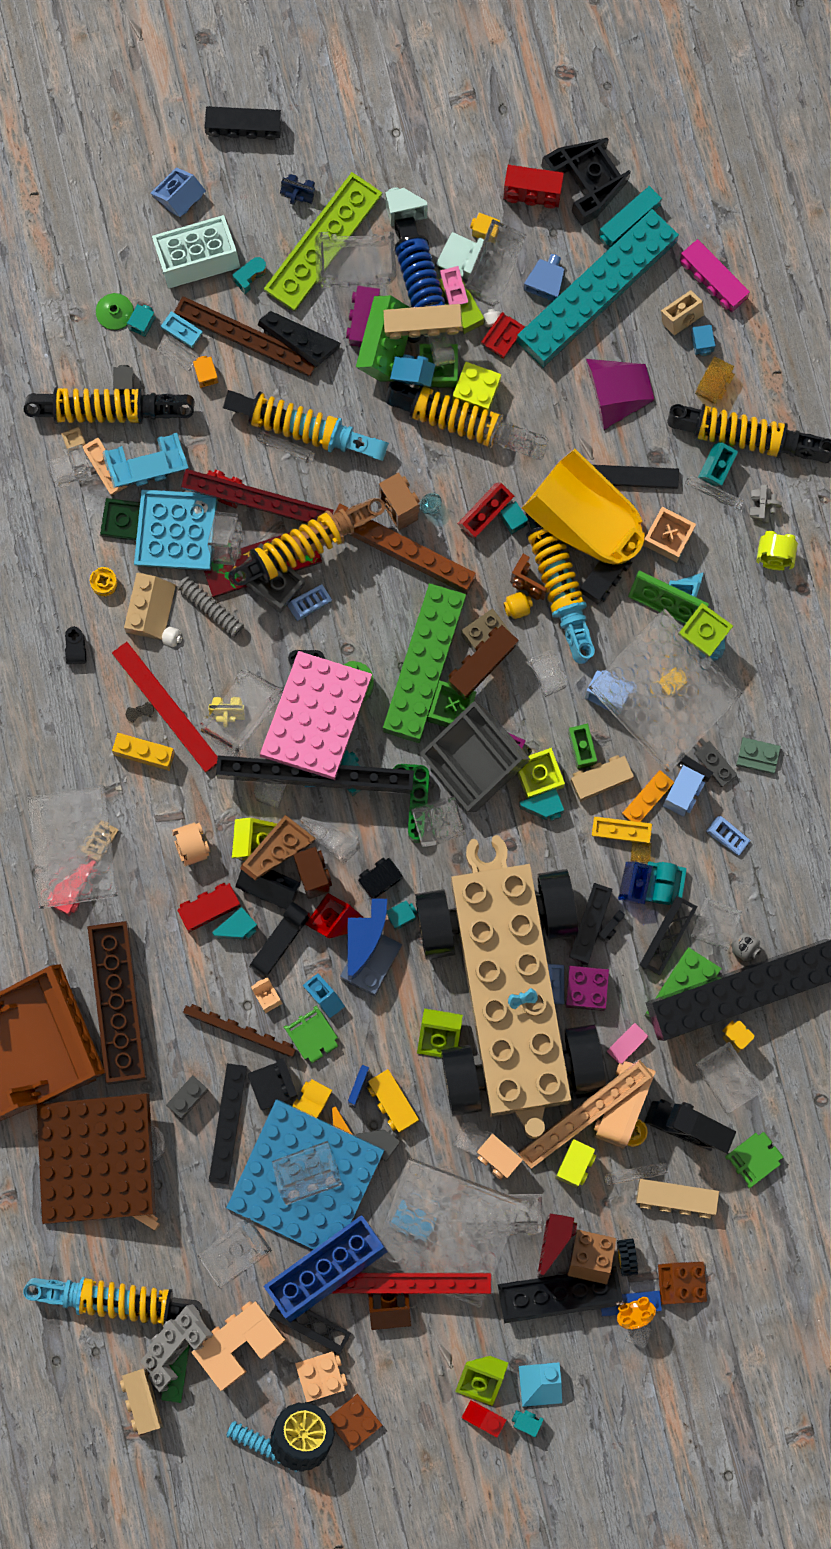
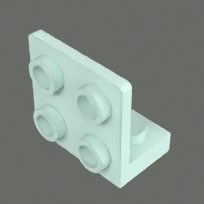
M452 232L436 265L442 269L459 266L461 277L470 281L486 249V240L479 238L476 243Z

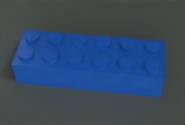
M361 1215L263 1287L284 1318L291 1323L385 1255L388 1250L367 1220Z

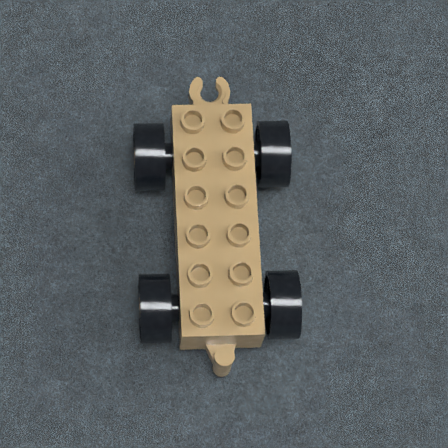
M498 835L493 836L491 840L492 847L496 851V857L489 863L482 862L479 859V843L476 839H471L466 849V860L472 873L451 877L455 908L448 909L444 889L415 894L426 960L454 956L453 935H460L481 1064L475 1065L471 1045L441 1049L451 1115L454 1117L482 1112L479 1091L486 1090L490 1117L515 1113L524 1127L525 1135L530 1139H536L545 1130V1124L542 1122L544 1109L570 1103L571 1096L568 1076H571L576 1096L596 1093L606 1086L601 1047L595 1024L564 1029L566 1050H562L540 920L544 921L548 940L578 935V921L572 884L567 869L538 873L539 894L535 895L530 864L507 867L508 849L505 842ZM530 988L534 989L538 994L536 1003H524L516 1009L511 1008L508 1004V997L511 994L519 995V993L527 992Z

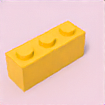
M118 732L112 748V753L115 756L170 771L175 755L174 748Z
M389 1069L368 1081L370 1086L367 1089L372 1097L376 1096L380 1103L377 1106L381 1113H387L390 1118L387 1122L392 1131L397 1130L398 1133H401L419 1122L418 1117Z

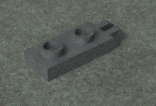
M699 738L698 742L702 747H699L694 742L692 744L696 750L694 755L704 767L714 772L712 777L722 788L734 779L737 773L710 741L706 743L703 738Z

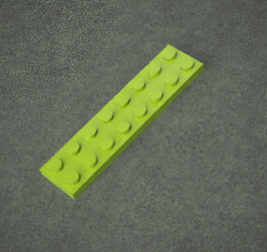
M351 172L264 287V292L295 312L381 198L382 192Z

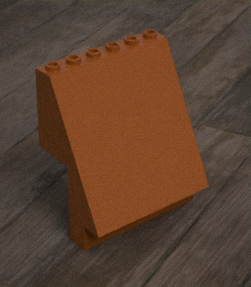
M61 964L50 965L0 991V1121L95 1082L97 1077L105 1074Z

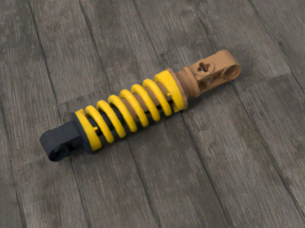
M370 498L348 508L346 511L340 509L333 515L330 511H325V513L318 516L317 521L310 520L308 526L302 524L299 530L292 529L290 535L283 534L281 540L275 538L272 540V544L265 543L263 550L261 548L251 549V560L233 568L228 575L229 581L234 585L242 586L261 577L264 582H270L271 579L278 576L276 567L279 566L283 573L287 572L288 568L285 564L287 561L292 568H295L297 566L295 560L304 563L306 561L305 555L312 559L315 556V550L322 554L324 552L323 546H326L327 549H332L333 541L338 545L343 544L345 535L354 533V528L369 522L384 512V502L379 498ZM373 502H376L378 504V510L376 512H373L371 510V504ZM238 571L243 574V579L240 582L235 580V574Z

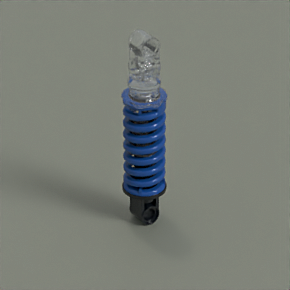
M413 216L394 220L395 232L399 241L394 245L393 250L398 257L408 297L411 300V307L444 305L445 299L442 297V289L439 288L440 282L436 279L435 265L431 262L432 255L429 253L427 237L418 235ZM447 332L439 333L438 336L423 334L428 338L435 367L455 363L454 351Z

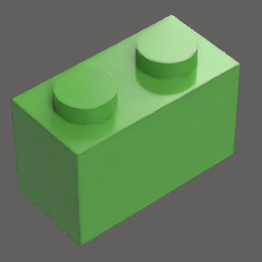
M588 724L570 727L568 735L577 769L595 765L597 758Z

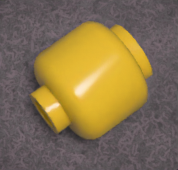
M524 592L509 595L506 597V602H503L507 616H511L513 619L529 615L530 607H533L531 597L526 596Z

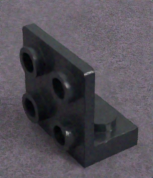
M284 1058L276 1060L274 1064L248 1073V1078L260 1110L273 1107L276 1099L286 1102L298 1097Z

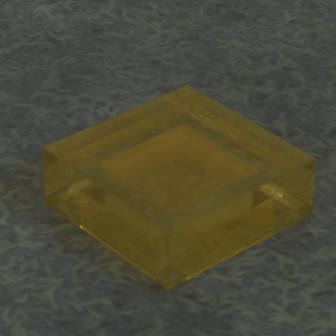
M632 842L630 861L650 862L652 843Z

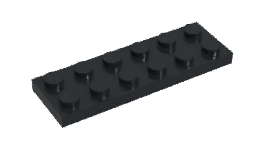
M616 1266L611 1267L607 1284L571 1277L568 1274L498 1284L504 1323L623 1305Z

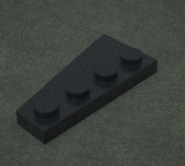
M272 311L268 312L258 322L259 327L315 367L340 348V342Z

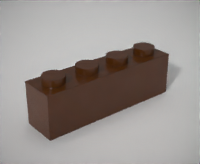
M503 625L499 628H493L488 634V640L486 642L481 641L475 648L476 652L472 656H466L461 662L463 666L459 670L455 668L449 674L448 685L462 698L466 699L518 645L519 640Z

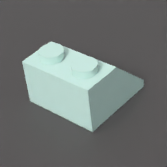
M395 187L385 192L386 209L391 226H394V220L413 216L415 221L427 218L428 205L424 199L405 188L399 189Z

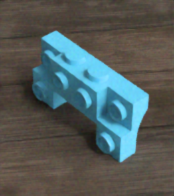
M173 433L170 436L157 438L161 452L127 461L122 446L117 449L103 451L102 454L107 471L110 473L113 488L129 484L142 486L148 484V480L155 479V482L162 481L169 474L188 469L178 434Z

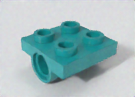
M648 861L642 901L671 906L677 895L682 898L687 868L667 862L655 863Z

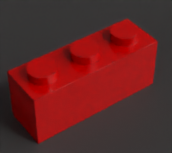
M495 483L457 525L469 537L476 538L509 503L514 495L502 483Z
M222 883L215 887V891L209 894L204 892L197 896V900L193 902L188 900L180 904V908L177 911L188 933L241 907L230 883L227 885Z

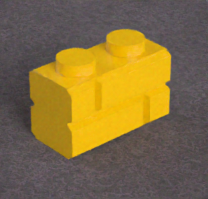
M732 1020L722 1030L725 1033L722 1039L728 1045L731 1044L730 1047L736 1053L742 1051L755 1036L749 1029L746 1030V1026L741 1021L734 1023Z

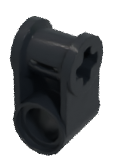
M72 626L65 632L66 664H85L87 657L84 634L80 628ZM74 633H77L78 637H76V640L72 639Z

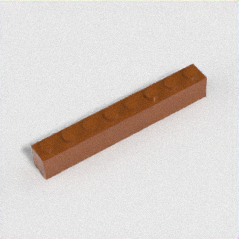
M339 503L334 514L340 509L346 511L348 507ZM373 520L354 528V533L350 534V536L466 595L476 578L475 572Z

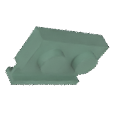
M743 737L736 766L774 774L781 746Z

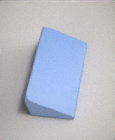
M548 964L554 1004H564V965Z

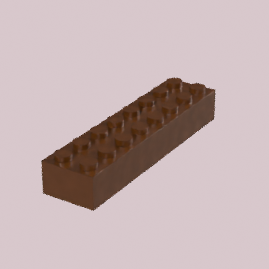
M127 921L87 926L106 1084L147 1080L129 924Z

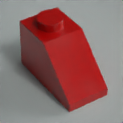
M470 1400L461 1417L495 1437H498L507 1420Z

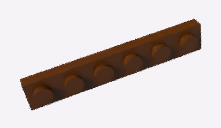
M191 1004V1007L186 1005L183 1014L288 1057L294 1058L296 1049L293 1048L294 1045L282 1041L281 1044L274 1041L275 1037L264 1033V1036L256 1034V1029L248 1026L245 1029L239 1027V1023L234 1020L228 1019L227 1022L221 1020L220 1015L210 1011L209 1014L201 1012L203 1008Z

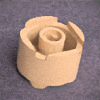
M193 822L172 830V835H175L177 839L174 841L181 861H184V867L206 860L207 856H209L210 849L207 841L203 842L202 840L203 830L200 823L195 824Z

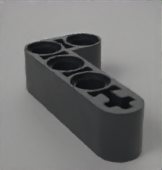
M292 902L285 911L283 919L249 967L266 978L306 924L310 913L295 902Z

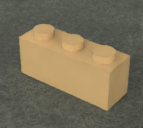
M616 755L608 759V763L602 765L600 762L591 766L589 771L584 772L580 770L574 773L570 782L578 801L582 802L632 781L634 775L626 757Z

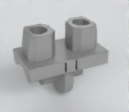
M761 485V488L752 489L751 499L752 501H760V507H751L750 517L761 520L763 523H769L770 513L775 514L776 508L782 507V502L777 500V494H771V489L768 488V485Z

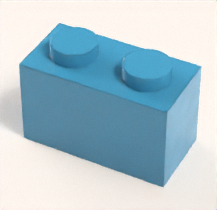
M405 354L403 357H395L390 379L404 384L431 387L435 364L428 362L429 358L417 356V359H414V356Z

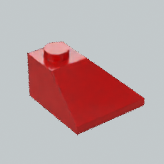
M328 893L305 925L330 939L348 934V918H363V916L349 904Z

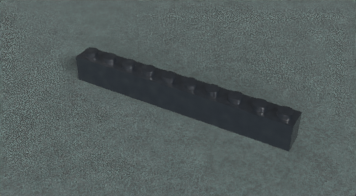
M218 755L216 776L217 779L412 794L414 770L340 765L336 778L333 780L269 759Z

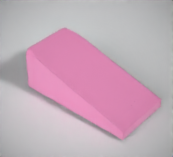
M634 1023L606 1052L618 1064H622L649 1036Z

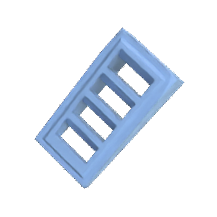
M321 584L291 600L288 608L295 619L299 621L328 604L332 599ZM317 592L320 594L323 601H320V599L316 595ZM310 596H312V598L314 599V601H315V603H316L315 605L313 604L312 600L310 599ZM304 600H305V602L307 603V605L309 606L308 609H307V607L305 606V604L303 603Z
M722 816L716 817L706 830L710 836L737 856L742 853L751 841ZM721 824L722 827H721L720 830L717 832L716 829H717V828L719 827V825ZM728 829V833L723 837L722 834ZM734 834L735 837L729 842V838ZM740 838L742 841L736 848L734 845Z

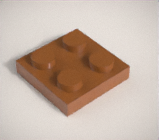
M358 1393L330 1416L332 1424H334V1430L351 1451L383 1426Z

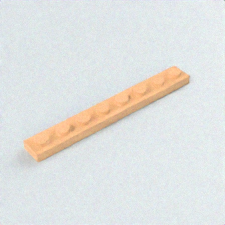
M638 1060L520 1150L519 1156L532 1169L649 1080L653 1074L641 1060Z

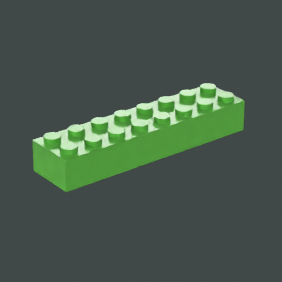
M429 583L383 725L384 733L416 743L421 742L438 683L441 679L465 604L466 594Z

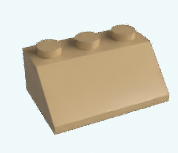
M136 573L124 625L125 632L162 640V634L167 627L176 585L156 576Z
M146 1368L122 1375L123 1380L120 1381L122 1391L127 1392L128 1400H125L128 1412L132 1411L134 1419L131 1420L134 1432L138 1431V1435L163 1428Z

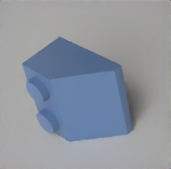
M176 167L150 194L172 214L181 217L188 212L195 202L201 199L206 190L193 174Z

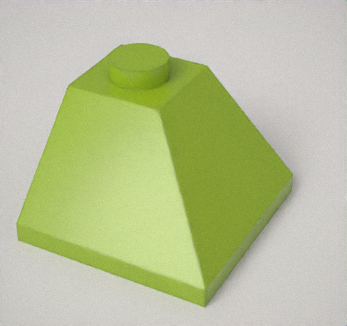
M492 1356L466 1362L455 1392L493 1406L504 1379L508 1362Z

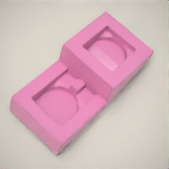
M459 266L440 270L449 305L468 303Z

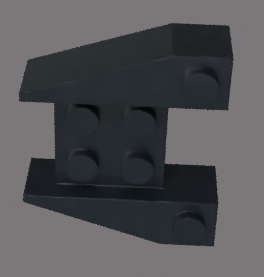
M608 138L560 147L545 155L542 159L541 167L543 170L562 173L569 171L585 194L584 197L575 201L572 207V213L581 226L597 218L629 181L631 171L628 170L620 174L604 151L607 149Z
M663 1099L660 1102L652 1101L644 1121L645 1124L706 1150L712 1151V1149H717L728 1154L736 1134L735 1130L693 1110L694 1106L689 1103L683 1102L682 1104H674L671 1107L672 1103Z

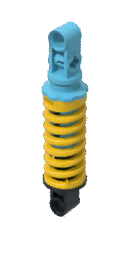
M231 390L227 392L222 408L248 415V426L259 428L264 424L266 431L274 429L276 434H280L283 431L285 437H290L293 434L294 440L298 441L302 438L305 444L312 441L314 447L322 444V448L329 453L334 448L341 449L342 452L351 449L366 454L369 457L381 461L384 460L389 445L388 442L353 432L352 426L342 425V418L340 417L336 418L328 415L325 421L322 420V412H318L317 417H313L312 409H309L307 414H304V407L299 406L298 410H294L293 403H289L287 410L283 409L284 400H279L277 407L273 406L275 398L270 396L269 400L265 399V394L261 391L258 392L255 399ZM360 438H362L364 446H360L358 449V445L355 444L356 440L359 441Z
M526 513L531 531L526 534V538L532 546V553L537 555L535 562L539 564V573L543 574L541 581L546 584L545 587L547 588V593H549L548 601L553 603L551 605L553 618H560V626L565 631V637L574 661L584 664L594 655L595 649L590 638L589 629L585 623L587 621L586 616L582 612L587 607V604L582 598V592L575 591L579 587V583L577 581L572 582V579L576 577L575 572H569L573 564L571 562L566 563L565 561L570 558L569 553L560 554L567 546L565 543L557 544L556 542L561 540L546 531ZM580 649L584 650L587 656L582 655Z
M82 1277L79 1283L72 1282V1280L62 1282L59 1280L32 1278L23 1289L25 1298L30 1301L54 1305L60 1304L63 1305V1308L73 1307L76 1309L77 1315L86 1313L87 1309V1313L90 1316L98 1312L100 1317H104L108 1312L111 1319L116 1318L119 1314L121 1320H126L129 1315L132 1322L137 1321L139 1316L142 1323H147L151 1318L153 1325L160 1323L163 1326L168 1320H175L187 1305L193 1304L199 1311L200 1316L203 1311L202 1304L197 1300L173 1297V1289L159 1290V1296L161 1297H157V1288L153 1287L150 1296H146L147 1288L142 1286L138 1295L136 1294L135 1285H131L130 1290H125V1284L121 1283L119 1289H117L114 1282H110L108 1287H104V1281L100 1280L98 1286H95L96 1281ZM29 1286H36L38 1293L31 1292Z

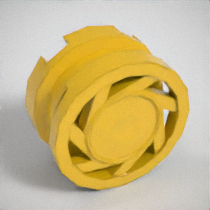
M100 567L90 575L89 581L92 590L97 595L110 596L117 589V578L111 569Z
M637 1119L627 1146H639L647 1138V1127L640 1119Z

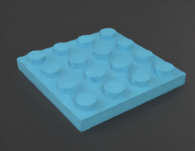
M141 490L134 565L211 571L218 499L193 492ZM196 501L206 503L208 505L207 512L204 513L203 507L195 504ZM199 506L202 513L196 514L194 507Z

